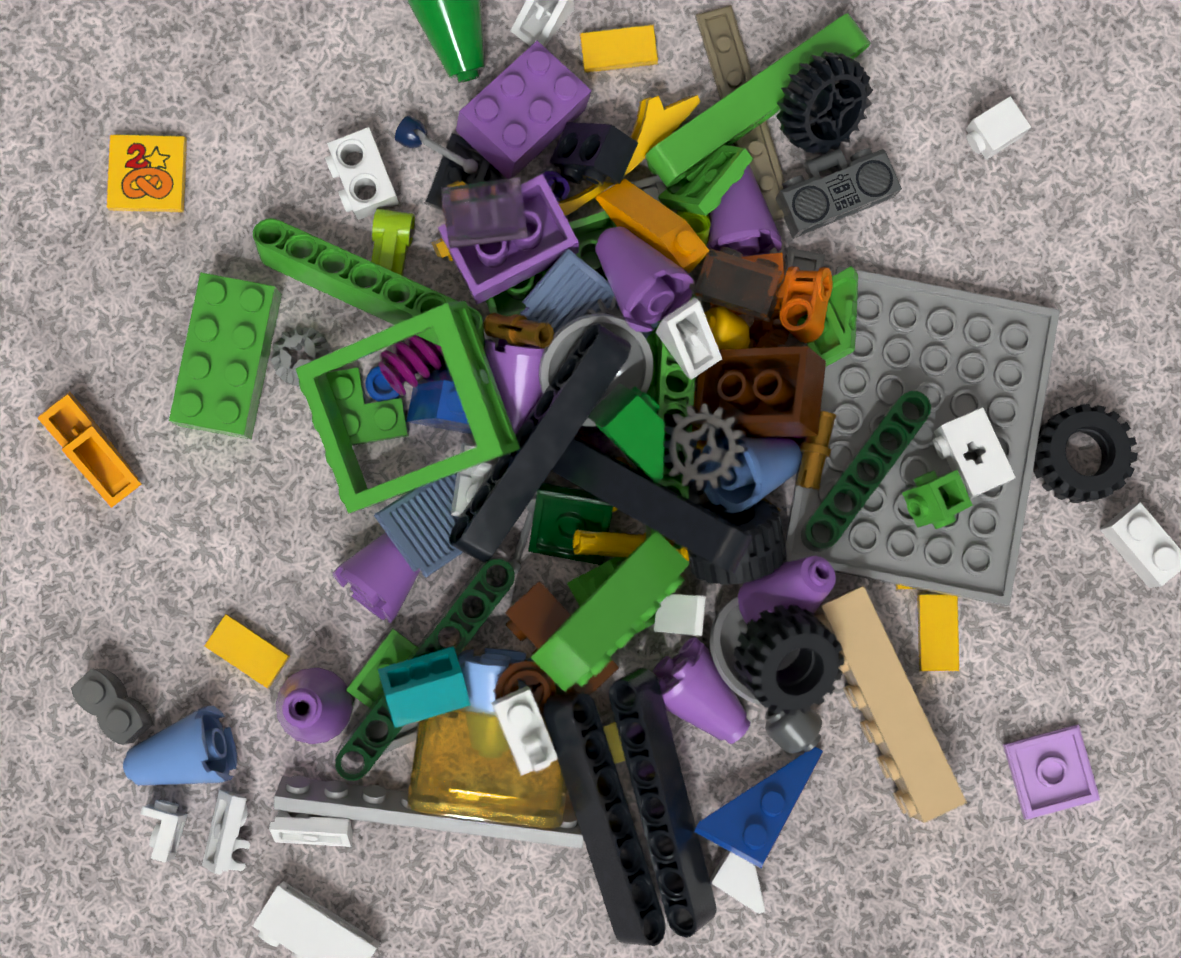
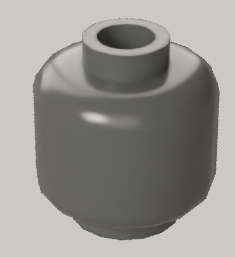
M768 708L765 713V730L767 734L785 752L791 754L801 752L802 750L808 752L819 743L822 719L814 709L811 708L810 711L805 713L798 709L795 715H786L784 711L777 714Z

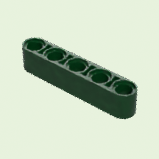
M919 391L906 392L890 407L804 524L801 530V539L807 549L813 552H822L832 547L840 539L928 419L931 413V403L925 394ZM905 402L914 404L919 411L918 419L911 420L907 418L902 412V404ZM881 433H890L895 437L897 441L895 450H887L882 447L879 441ZM859 463H867L872 466L874 470L872 481H865L858 476L857 465ZM844 493L851 498L852 508L849 512H842L835 507V494ZM820 523L828 528L830 533L828 542L819 543L813 539L811 535L813 524Z

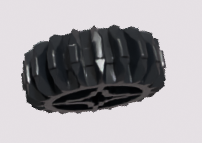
M824 51L821 56L811 55L809 64L799 63V72L796 75L789 74L790 84L788 87L781 88L785 96L776 102L781 109L776 118L781 123L779 129L790 140L791 144L808 153L826 154L829 149H838L841 141L850 143V134L853 131H859L858 124L862 119H867L864 111L872 105L868 96L872 93L873 89L869 86L870 77L866 74L864 68L860 66L859 62L845 54Z

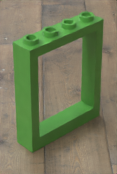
M466 301L445 303L295 368L299 377L300 390L307 399L312 413L313 425L321 437L326 451V461L333 470L339 487V497L345 504L348 514L374 506L520 449ZM434 327L477 447L368 489L326 373Z

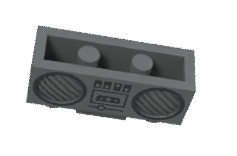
M838 148L804 162L809 179L804 180L803 175L789 179L782 184L783 189L780 190L775 198L780 210L782 209L784 220L792 239L894 198L902 188L886 151L882 149L873 153L871 148H866L853 154L850 157L852 162L847 164L843 152ZM834 166L837 167L838 172L821 178L819 172Z

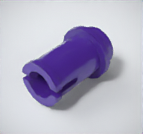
M550 170L541 173L550 188L554 183L553 180H555L556 186L552 193L557 201H559V197L564 200L569 195V184L558 172Z

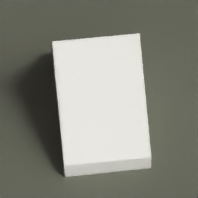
M526 0L510 31L529 46L538 41L545 47L574 11V0Z
M693 298L662 319L656 334L690 380L722 360L698 299Z
M680 594L667 596L660 603L661 607L656 611L654 632L702 636L706 596Z
M727 850L709 878L711 884L756 913L765 912L755 865Z

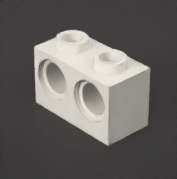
M369 127L327 143L331 155L325 157L333 179L339 176L345 189L338 191L346 212L353 210L357 219L360 220L375 214L376 209L386 210L399 205ZM349 153H362V160L358 164L350 166L344 163ZM370 185L376 188V193L371 199L362 200L358 198V192L362 187Z

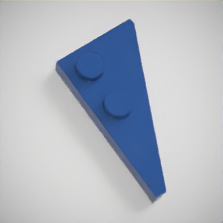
M814 747L812 750L794 759L699 821L695 828V833L753 865L762 868L818 763L823 750Z

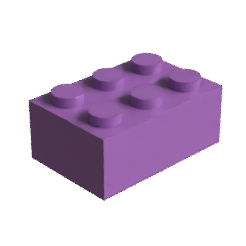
M536 41L459 111L456 132L503 176L511 181L563 132L567 122H574L586 110L592 90L540 42Z
M543 174L438 227L441 238L476 305L552 267L567 248L574 254L579 253V241Z

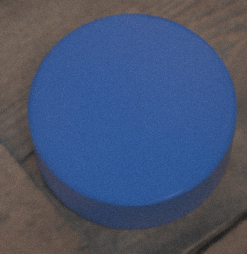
M379 366L369 372L365 385L368 394L373 400L380 402L398 399L401 396L384 378Z

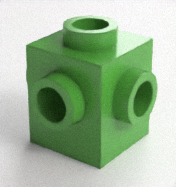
M935 470L927 472L913 479L916 486L902 492L908 512L914 519L917 528L933 524L935 529L944 527L957 520L955 514L973 506L958 470L937 476Z

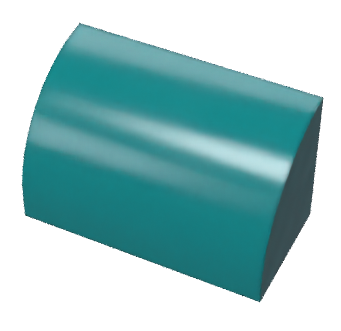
M454 646L378 669L394 728L470 706L463 673Z

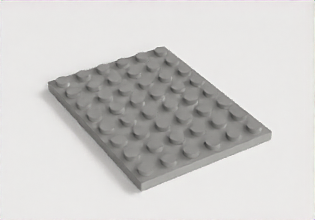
M838 266L835 275L847 268ZM856 270L858 273L855 351L825 367L821 411L837 415L828 447L832 451L830 457H826L820 490L795 485L785 538L787 557L783 562L819 556L827 560L833 567L834 572L1001 606H1010L1060 310ZM919 391L925 394L931 403V413L928 419L840 539L832 547L822 552H813L807 549L801 539V530L804 524L890 407L906 392ZM909 402L902 404V412L907 418L911 420L918 419L919 411L914 404ZM984 408L1016 478L971 498L973 506L955 514L957 519L955 522L935 529L933 524L917 528L914 519L908 512L902 492L916 486L913 479L927 472L935 470L937 476L952 472L946 458L942 460L936 452L933 444V438H936L934 431L945 423ZM886 432L880 434L879 441L882 447L887 450H895L897 447L895 437ZM967 451L964 454L966 461H974L978 458L975 451ZM859 463L857 465L858 476L865 481H872L874 478L872 466L867 463ZM844 493L835 494V507L842 512H849L852 508L851 498ZM820 523L813 524L811 528L813 539L819 543L828 542L830 538L828 528Z

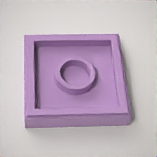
M1072 725L1003 744L1025 820L1100 800L1079 725Z

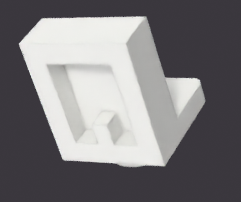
M156 799L155 805L142 806L141 815L162 820L161 825L157 824L151 834L149 846L154 848L151 859L165 863L175 859L187 818L186 813L177 811L179 805L176 803Z

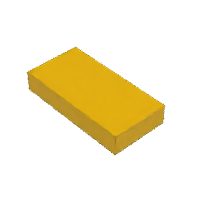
M654 25L580 33L584 73L658 64Z
M917 595L919 671H960L958 597L951 595Z
M225 614L204 645L266 688H270L290 658V655L228 614Z

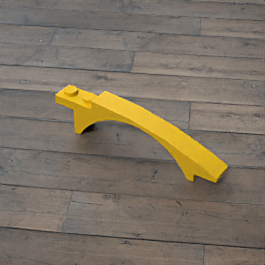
M659 95L653 98L648 97L639 102L637 119L630 136L638 142V145L624 176L643 161L645 155L654 146L671 135L701 102L698 95L685 97L663 107ZM463 181L447 185L460 216L492 200V198L476 191ZM604 182L603 186L592 184L584 191L558 201V204L566 216L582 207L614 183ZM442 238L431 242L438 257L444 258L447 256L449 261H453Z

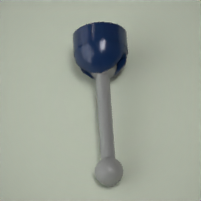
M408 115L398 125L395 132V141L411 149L419 148L424 144L463 166L466 173L473 174L477 171L478 164L474 159L466 160L427 138V129L420 120Z

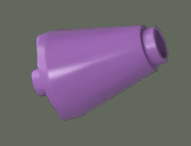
M692 637L685 642L673 659L666 656L654 667L653 673L657 676L667 711L719 740H726L729 744L735 743L747 732L751 723L746 718V711L734 691L720 676L710 650L696 637Z
M319 667L302 669L288 677L279 689L276 700L277 719L284 731L296 741L307 744L325 743L340 735L349 723L353 712L352 697L346 691L347 685L344 680L334 672ZM300 700H305L310 705V711L307 715L297 712L300 708Z

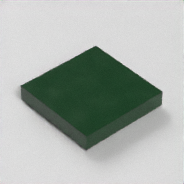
M542 483L537 491L528 552L602 565L604 556L575 555L573 538L576 530L609 532L613 506L588 491Z

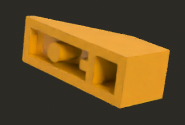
M626 179L622 180L620 184H615L600 193L595 198L617 227L628 229L683 268L687 273H690L710 251L685 219Z

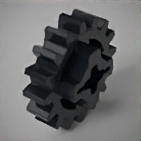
M703 404L701 413H698L697 409L690 405L687 407L688 416L686 418L677 413L673 415L677 423L675 428L668 426L664 428V431L671 435L670 441H664V448H668L670 454L663 458V463H673L675 465L669 474L672 477L683 474L682 485L690 486L696 480L698 490H705L707 481H710L713 488H720V477L723 476L727 480L732 481L735 477L730 469L733 466L740 468L744 466V463L737 459L738 453L748 452V448L739 445L738 440L745 437L746 433L745 431H735L733 429L739 421L736 417L724 419L726 409L719 407L712 414L711 405ZM707 420L700 430L694 432L686 430L696 422ZM723 430L728 438L729 450L724 448L721 440ZM699 440H707V445L711 447L709 454H701V449L697 447ZM680 444L684 446L687 455L685 463L680 454ZM717 462L722 464L713 472L701 474L702 470H705L709 463Z

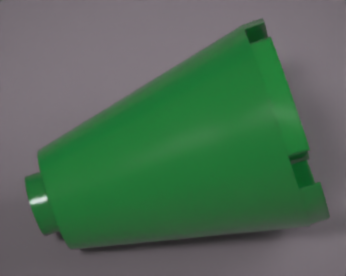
M407 0L448 77H457L458 83L479 78L478 71L485 68L481 0Z

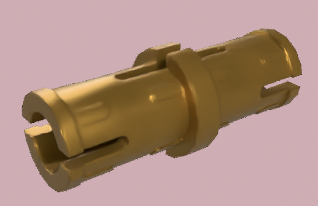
M491 313L485 318L483 326L487 336L506 339L508 343L515 346L530 344L546 348L551 344L554 337V331L550 324L530 321L525 315L520 314L504 316Z
M821 411L818 436H807L806 443L801 444L800 451H803V456L795 485L820 490L826 457H830L832 451L828 447L836 414Z

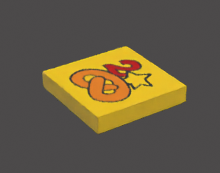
M110 135L107 209L110 211L184 212L187 139L184 136Z

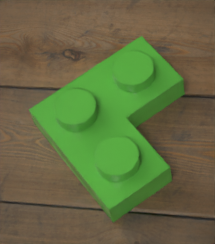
M359 367L326 373L352 446L409 436L402 398L365 404Z

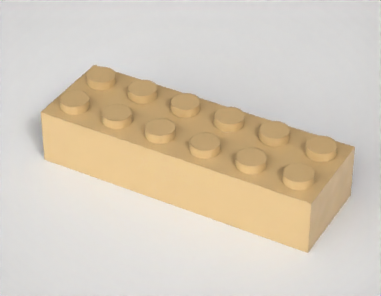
M861 586L851 589L823 602L816 610L815 617L836 636V639L842 646L843 650L840 653L844 656V665L840 666L839 669L843 672L848 683L847 686L843 687L845 695L851 706L860 709L865 720L860 722V726L868 742H874L881 752V756L876 759L885 778H891L898 788V791L894 792L893 795L903 814L907 813L909 817L926 823L966 804V799L865 587Z

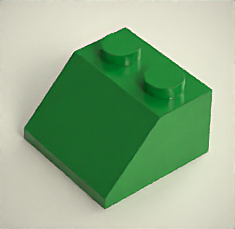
M619 383L592 410L588 417L643 473L658 483L663 478L665 422L656 414L660 407L647 393L640 391L635 385L628 389Z

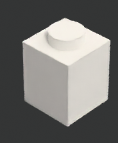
M1010 96L973 119L966 128L968 132L966 137L972 150L977 154L982 153L987 160L1021 139L1031 126Z

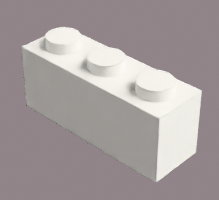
M284 881L276 887L253 924V927L260 931L258 936L263 941L274 947H278L279 944L292 951V958H372L381 944L373 937Z

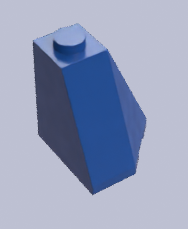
M446 363L442 366L441 370H435L430 374V378H423L418 382L417 387H413L406 422L472 434Z

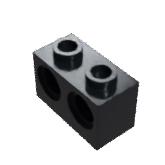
M567 122L550 159V163L562 170L560 175L564 179L576 184H580L582 180L597 186H603L604 182L620 184L638 142L612 124Z

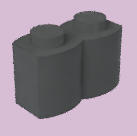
M90 669L71 687L72 695L78 705L87 713L96 716L104 734L118 744L134 743L153 725L152 718L147 709L139 701L128 697L122 681L106 669Z

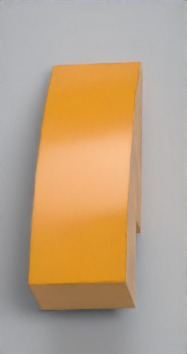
M70 391L39 414L38 420L62 446L61 450L111 508L142 485L128 463Z

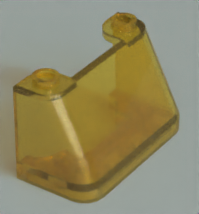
M457 709L418 721L407 806L410 809L422 813L540 828H556L563 824L567 787L558 759L550 762V766L537 772L533 770L521 775L496 715ZM543 716V717H542V720H543L544 725H545V728H546V730H547V732H548V729H547V726H546V722H545V719H544V716Z

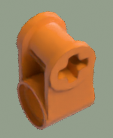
M790 266L786 271L780 321L800 342H813L821 336L825 328L828 300L831 296L833 285L832 273L828 267H821L818 271L800 270L797 266ZM808 315L807 320L803 324L796 326L802 316Z

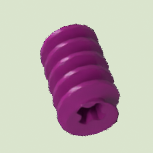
M414 335L405 339L404 343L398 342L393 344L392 352L388 350L382 351L378 365L391 387L398 394L404 396L406 391L403 383L406 381L412 387H417L418 382L415 374L419 373L425 379L430 378L427 366L430 364L436 370H441L442 364L439 357H444L441 346Z

